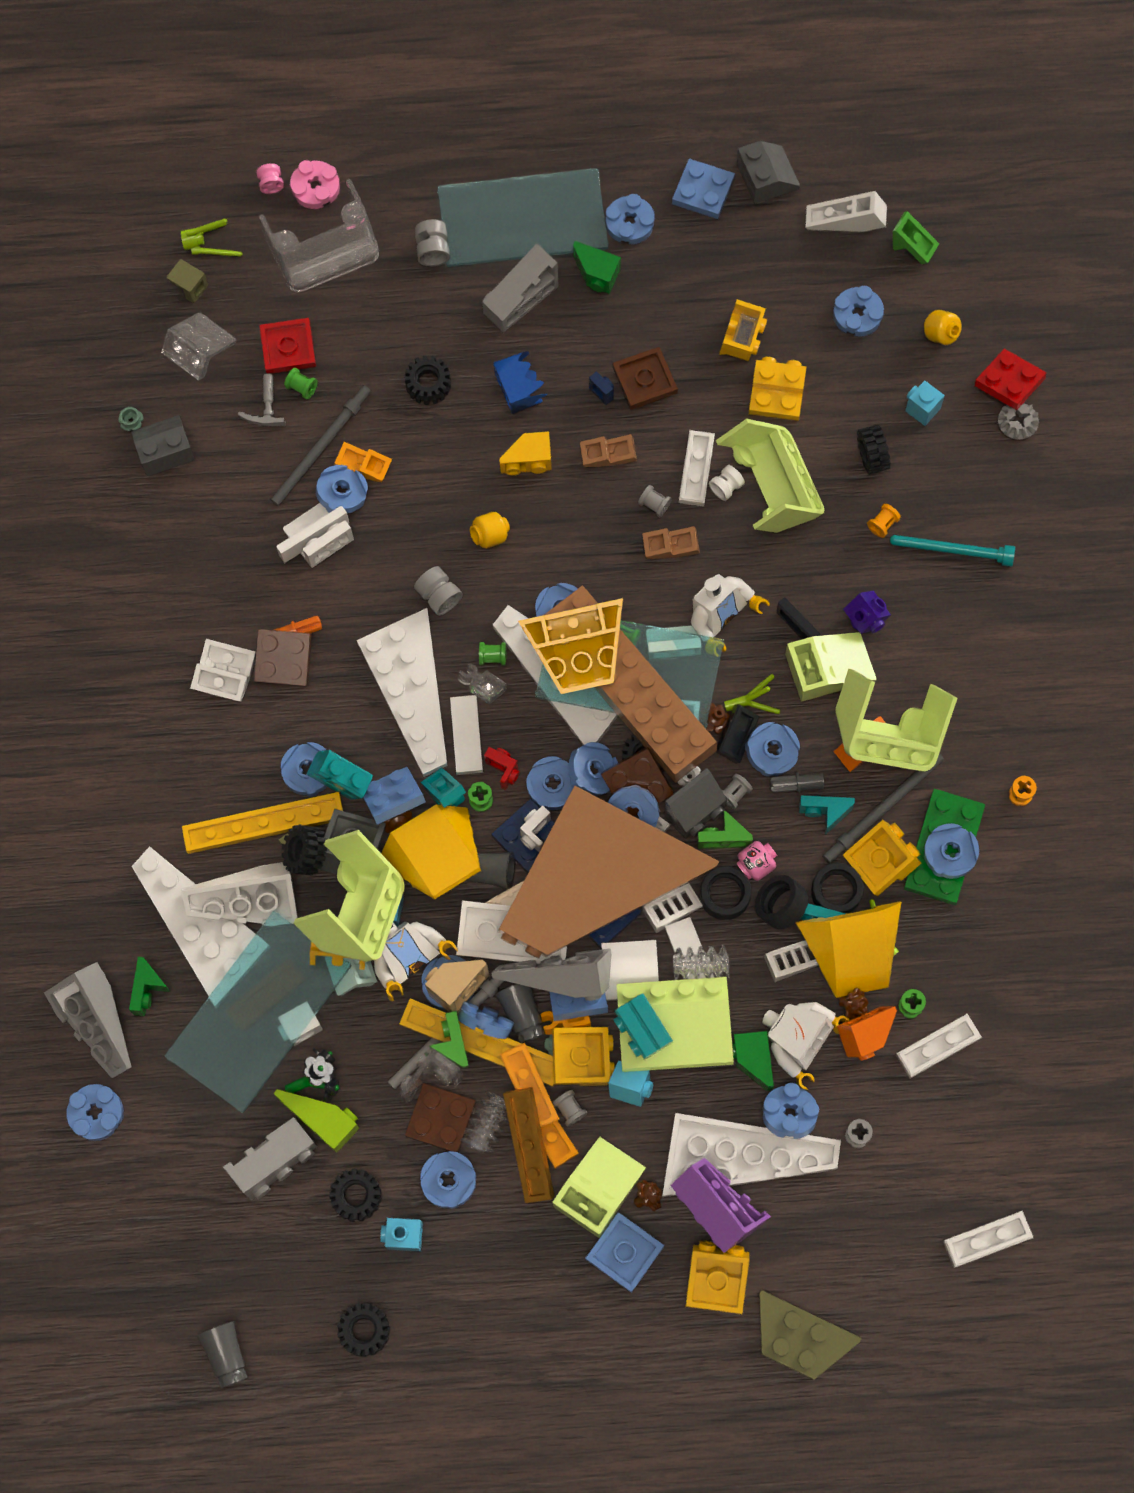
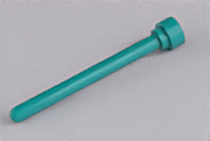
M899 535L890 537V543L896 546L996 559L997 562L1002 563V566H1013L1015 546L1005 545L1004 547H999V549Z

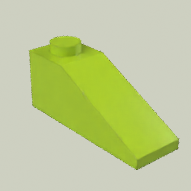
M278 1089L274 1092L277 1099L336 1153L359 1130L358 1125L355 1123L358 1118L348 1108L342 1111L337 1105Z

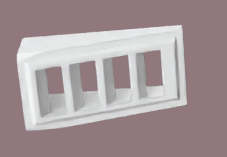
M688 883L643 906V912L655 932L658 933L665 929V926L679 921L700 909L703 905ZM686 893L688 895L689 899L692 902V905L688 906L686 904L685 900L682 897V894ZM675 898H677L683 908L680 911L673 902ZM666 903H668L674 914L669 915L664 907ZM658 908L664 916L662 920L659 919L655 912Z
M806 940L765 954L764 959L774 982L819 966L816 959L810 961L805 949L808 947ZM796 951H801L805 963H800ZM788 954H791L795 964L793 967L790 966L786 957ZM781 957L785 967L784 970L780 969L776 959Z

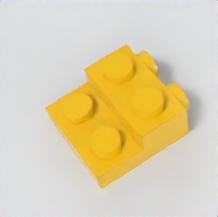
M763 357L761 360H756L749 414L799 421L807 366H801V362L796 360H789L786 364L777 363L776 359L772 357Z
M884 820L880 821L843 854L845 859L859 873L862 880L876 896H879L897 879L902 881L921 864L917 858L920 855L918 849L911 842L906 845L901 837L905 835L895 823L890 825Z
M608 1027L553 1028L554 1085H608L615 1069L614 1062H610L609 1051H613V1036L608 1034Z
M700 1241L699 1245H693L686 1306L742 1314L749 1266V1252H744V1247L735 1245L724 1253L710 1241Z

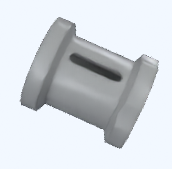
M649 485L642 493L638 504L650 508L660 518L668 509L672 498L669 496L664 497L656 492L652 485Z
M734 774L731 783L722 790L727 799L726 805L732 809H736L738 801L746 793H750L753 790L750 783L739 774Z
M573 1090L567 1091L552 1102L553 1106L558 1107L566 1119L565 1124L567 1127L580 1121L588 1113L586 1109L582 1110L574 1098L575 1093Z
M863 1119L854 1120L845 1132L847 1143L853 1148L864 1147L872 1137V1127ZM856 1128H860V1132L865 1133L861 1140H858L857 1135H852Z

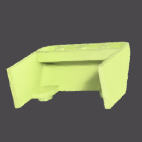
M745 419L716 440L717 445L733 449V456L737 463L752 468L769 508L763 511V518L753 524L754 529L778 533L816 519L824 513L823 503L791 433L785 427Z
M848 668L836 705V716L846 754L856 760L918 771L930 770L937 761L957 697L936 685L930 684L922 709L910 708L906 710L901 717L899 726L866 720L864 715L875 682L854 669Z
M359 830L325 840L324 843L340 860L337 879L347 890L338 918L327 909L294 920V924L321 951L369 962L379 959L382 955L404 892V880L401 874Z

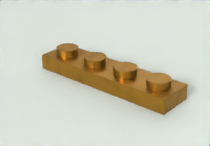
M533 1087L506 1091L503 1093L525 1203L551 1200L555 1196Z

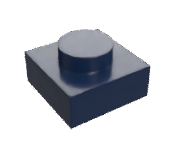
M596 371L589 377V389L607 405L613 400L614 386L606 376L602 377Z

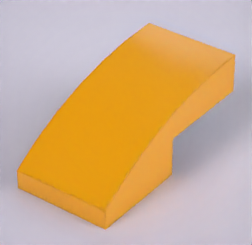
M344 442L334 465L348 466L347 469L354 472L356 469L365 479L382 483L392 459L371 449H368L367 452Z

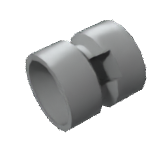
M434 219L418 223L415 226L418 262L425 266H439L446 263L450 259L446 224L443 221Z
M435 566L427 570L416 581L414 589L424 600L429 599L428 604L430 608L440 616L454 608L461 600L463 593L455 584L448 582L449 577L439 566Z

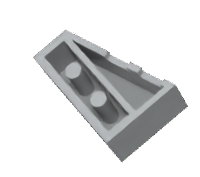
M536 243L493 291H490L482 301L483 313L504 333L558 288L557 262Z
M294 1117L265 1137L266 1140L255 1149L250 1147L244 1152L246 1156L233 1166L229 1162L223 1166L250 1200H253L255 1197L258 1200L265 1196L271 1190L269 1186L277 1179L282 1181L293 1172L291 1168L299 1161L305 1163L315 1154L313 1150L317 1146Z

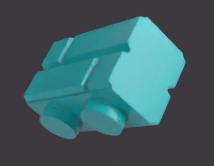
M331 750L318 751L307 772V775L336 792H341V795L350 800L362 799L373 778L372 774Z
M643 993L615 1010L617 1017L613 1021L621 1033L627 1031L632 1039L628 1045L636 1057L642 1055L643 1059L646 1060L673 1043L672 1038Z

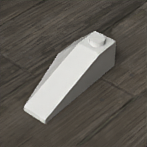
M283 862L258 866L182 888L186 916L216 920L225 918L237 920L238 923L245 924L246 921L261 923L262 926L267 927L294 924V920L298 917L291 873L286 870L287 866H284Z

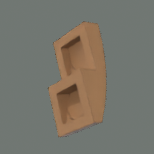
M631 434L606 440L603 436L580 442L584 467L612 466L637 461L634 439Z
M695 526L670 532L668 528L642 533L647 559L675 558L700 554Z

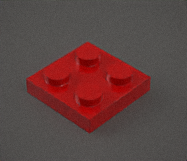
M309 318L259 325L266 374L291 371L293 368L305 369L316 367Z
M1004 348L975 380V387L1018 410L1045 380L1047 372Z

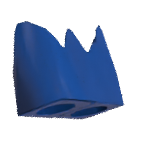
M529 351L521 352L493 364L495 376L512 414L541 403L543 401L542 398L547 395L540 394L530 397L531 393L540 388L544 382L541 380L536 381V372L528 370L531 364L521 361L530 354Z

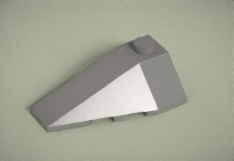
M611 949L576 952V956L566 960H562L559 955L552 956L549 959L542 960L541 964H536L535 960L499 965L492 972V978L574 998L585 997L587 1001L597 1000L609 988Z
M98 962L73 973L44 992L56 1016L62 1023L67 1021L75 1030L74 1036L78 1041L84 1040L91 1048L93 1058L111 1078L131 1068L111 986Z

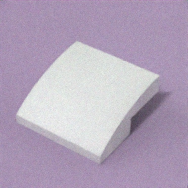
M206 639L200 664L197 663L190 689L241 702L254 668L256 652Z
M656 940L602 943V949H611L609 988L605 992L607 1001L618 1000L617 984L659 981Z

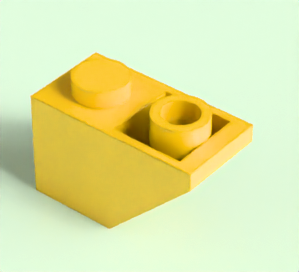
M549 432L523 433L499 458L501 474L518 475L521 472L540 474L547 470H552Z

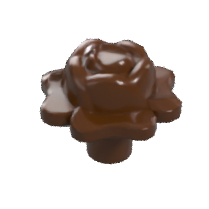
M710 703L707 708L700 711L702 717L699 721L708 732L714 730L716 734H719L725 728L730 715L724 711L722 705L716 707L713 703Z
M408 810L384 821L383 823H386V833H390L412 820V812Z
M855 988L853 992L848 993L847 997L843 996L839 1000L840 1007L846 1009V1018H850V1020L865 1014L868 1009V999L864 997V991H860L859 988Z
M644 1179L638 1182V1196L634 1199L635 1205L638 1208L647 1206L652 1211L660 1209L662 1207L660 1203L662 1189L656 1183H648Z

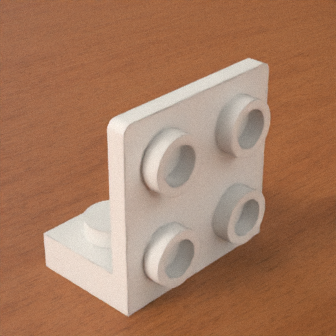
M319 503L284 526L283 530L288 538L327 515L328 512ZM345 520L340 524H333L321 537L308 541L301 555L313 568L354 540L351 527Z

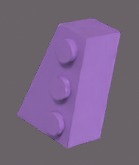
M703 1158L690 1166L670 1186L676 1192L677 1197L693 1213L695 1220L708 1232L713 1243L725 1253L750 1236L771 1216L765 1211L760 1214L749 1204L751 1199L745 1193L742 1196L736 1193L729 1186L731 1181L708 1160Z

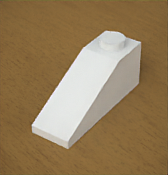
M876 191L807 205L806 228L807 230L854 232L886 227L887 205Z

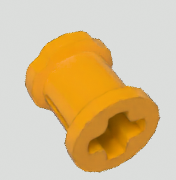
M883 504L881 511L874 519H870L867 522V526L876 536L884 538L887 535V530L894 522L897 523L901 516L891 505Z
M1028 776L1016 778L1009 790L1010 801L1016 806L1029 804L1036 793L1035 781ZM1023 788L1026 789L1027 792H1023L1022 794L1018 792V790H1022Z

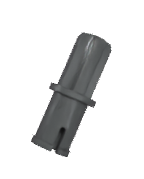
M795 772V775L771 777L770 788L773 793L789 791L800 793L801 790L824 789V777L822 772L802 775Z

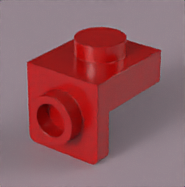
M488 747L484 755L485 763L504 773L500 780V785L502 789L506 790L509 784L514 785L520 771L518 770L517 760L511 758L510 753L502 748L495 750Z

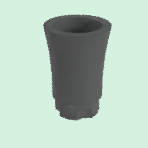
M478 853L481 871L466 881L510 889L515 874L514 853Z
M516 984L495 994L508 1019L514 1022L512 1029L514 1034H517L520 1043L532 1041L545 1034L541 1026L543 1022L535 1003L532 987Z
M234 1321L197 1335L210 1361L215 1378L218 1377L221 1388L248 1378L243 1368L245 1363L241 1355Z

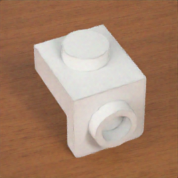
M543 805L538 810L533 809L525 817V823L520 827L523 844L530 850L535 848L538 852H540L543 842L536 834L551 820L550 812Z

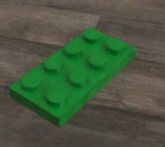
M933 789L916 845L920 852L917 858L921 864L907 876L904 890L952 905L957 904L965 876L954 879L936 876L925 861L924 846L932 831L944 824H958L976 837L986 804ZM947 845V850L944 852L950 857H955V854L959 851L958 849H953L952 845Z

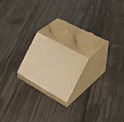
M483 960L443 963L439 969L434 967L425 979L427 981L425 986L429 996L448 1012H458L463 1002H467L488 978L487 963Z

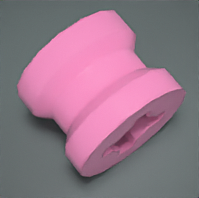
M264 164L257 169V178L261 180L259 187L262 193L273 194L283 189L284 183L280 177L281 170L277 164Z

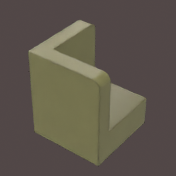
M182 259L178 261L167 275L168 281L183 289L185 298L193 304L209 286L205 273Z

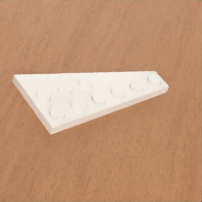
M508 605L494 622L493 629L503 642H506V646L514 653L522 667L530 674L535 684L557 713L562 716L570 730L578 737L583 745L590 742L598 743L618 715L594 687L561 694L518 622L528 618Z
M426 608L357 640L358 646L423 777L448 766L429 615Z
M149 846L132 865V868L212 1003L218 1009L271 947L246 925L238 923L237 920L225 918L216 920L186 916L182 888L196 884Z
M675 1113L662 1197L676 1195V1192L670 1185L690 1166L703 1158L708 1160L731 1181L729 1186L836 1170L841 1140L807 1135L800 1139H793L794 1136H784V1138H781L764 1127Z

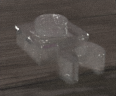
M471 663L467 665V673L469 674H465L463 671L459 672L458 680L462 684L470 685L469 691L489 705L506 691L507 683L487 670L482 674L479 673L478 668Z

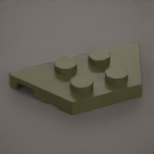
M763 1290L760 1291L761 1355L812 1380L816 1379L860 1343L862 1339Z

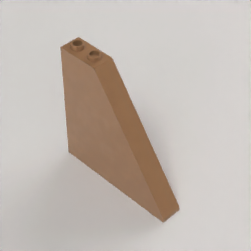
M574 786L505 916L498 933L502 934V940L515 946L516 943L525 946V952L536 958H540L541 955L548 957L710 872L718 865L719 861L585 790Z

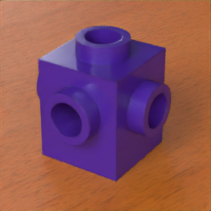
M874 591L859 593L843 609L850 618L852 626L861 634L878 632L885 626L884 621L891 616L887 610L886 603Z

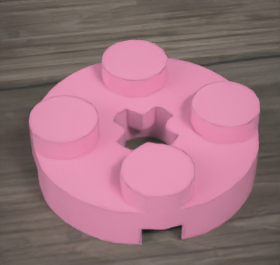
M302 161L291 176L290 186L297 202L306 208H322L323 204H327L329 201L331 204L339 194L340 182L337 171L333 166L325 162ZM319 181L321 186L318 185L315 189H312L310 183Z

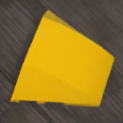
M623 598L518 621L561 694L614 683Z
M434 805L390 832L381 853L401 874L404 880L410 882L412 887L433 899L440 897L481 871L477 848L473 838V828L469 818L470 813L466 807L446 806L444 808L442 805Z
M901 902L875 906L874 909L828 918L819 917L795 922L836 998L847 996L855 988L868 992L889 987Z

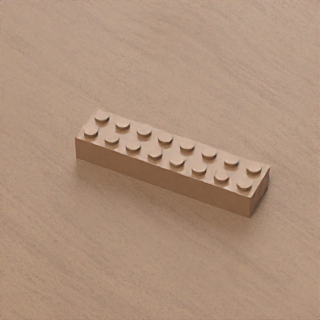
M582 585L544 615L598 603ZM620 629L614 683L594 688L645 748H649L655 760L670 778L677 783L717 751V741Z

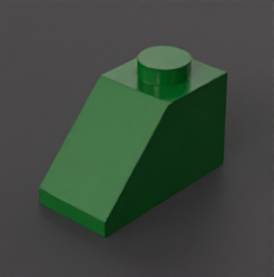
M574 241L573 257L586 286H589L596 292L610 294L621 270V257Z
M767 1031L734 1034L732 1049L736 1067L763 1089L772 1091L774 1084Z

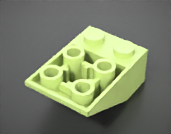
M860 632L813 636L787 644L785 655L801 702L841 691L848 668L854 669L873 681L877 680Z
M599 1137L552 1202L553 1207L600 1238L646 1167Z

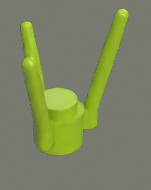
M227 219L181 231L183 247L185 250L191 249L192 255L202 253L242 256L240 251L200 248V245H204L203 233L225 226Z

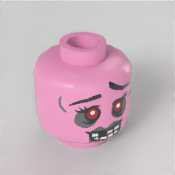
M754 841L738 853L739 861L736 864L747 876L748 880L753 878L759 881L776 868L774 858L777 854L769 843L763 846L761 842Z

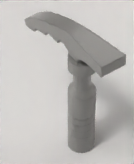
M264 374L263 402L265 403V410L263 411V417L251 416L244 412H238V416L247 422L257 425L286 426L284 418L273 417V375Z

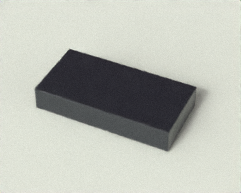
M786 597L778 602L777 614L801 639L820 636V633Z
M740 704L734 705L718 742L716 753L735 764L740 763L746 750L745 744L750 734L754 731L760 716Z

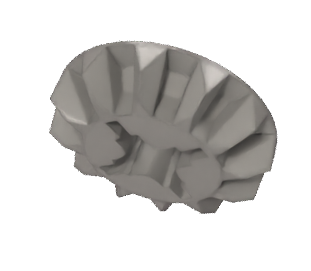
M1023 403L1018 410L1006 405L1003 406L999 413L998 425L1006 436L1018 440L1026 439L1032 436L1038 428V412H1035L1032 404L1027 405ZM1015 412L1019 417H1026L1022 425L1018 421H1012L1015 418Z

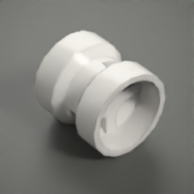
M727 465L722 469L719 477L716 476L709 481L711 490L723 501L728 500L735 489H740L745 484L742 475L731 465Z

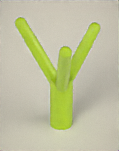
M769 675L747 695L724 701L726 711H731L734 705L740 704L743 707L750 706L780 714L779 709L751 701L770 691V687L765 686L774 679V675Z

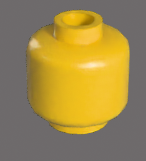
M944 310L933 311L924 322L925 336L928 340L942 345L954 343L961 333L960 318L956 314Z
M489 512L473 520L472 526H470V535L476 545L488 549L506 541L510 526L505 517H501L497 512Z

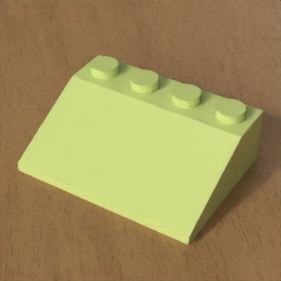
M727 977L617 984L618 1008L643 993L673 1040V1043L644 1060L642 1055L636 1057L628 1045L632 1039L627 1031L624 1033L620 1032L622 1072L734 1065Z

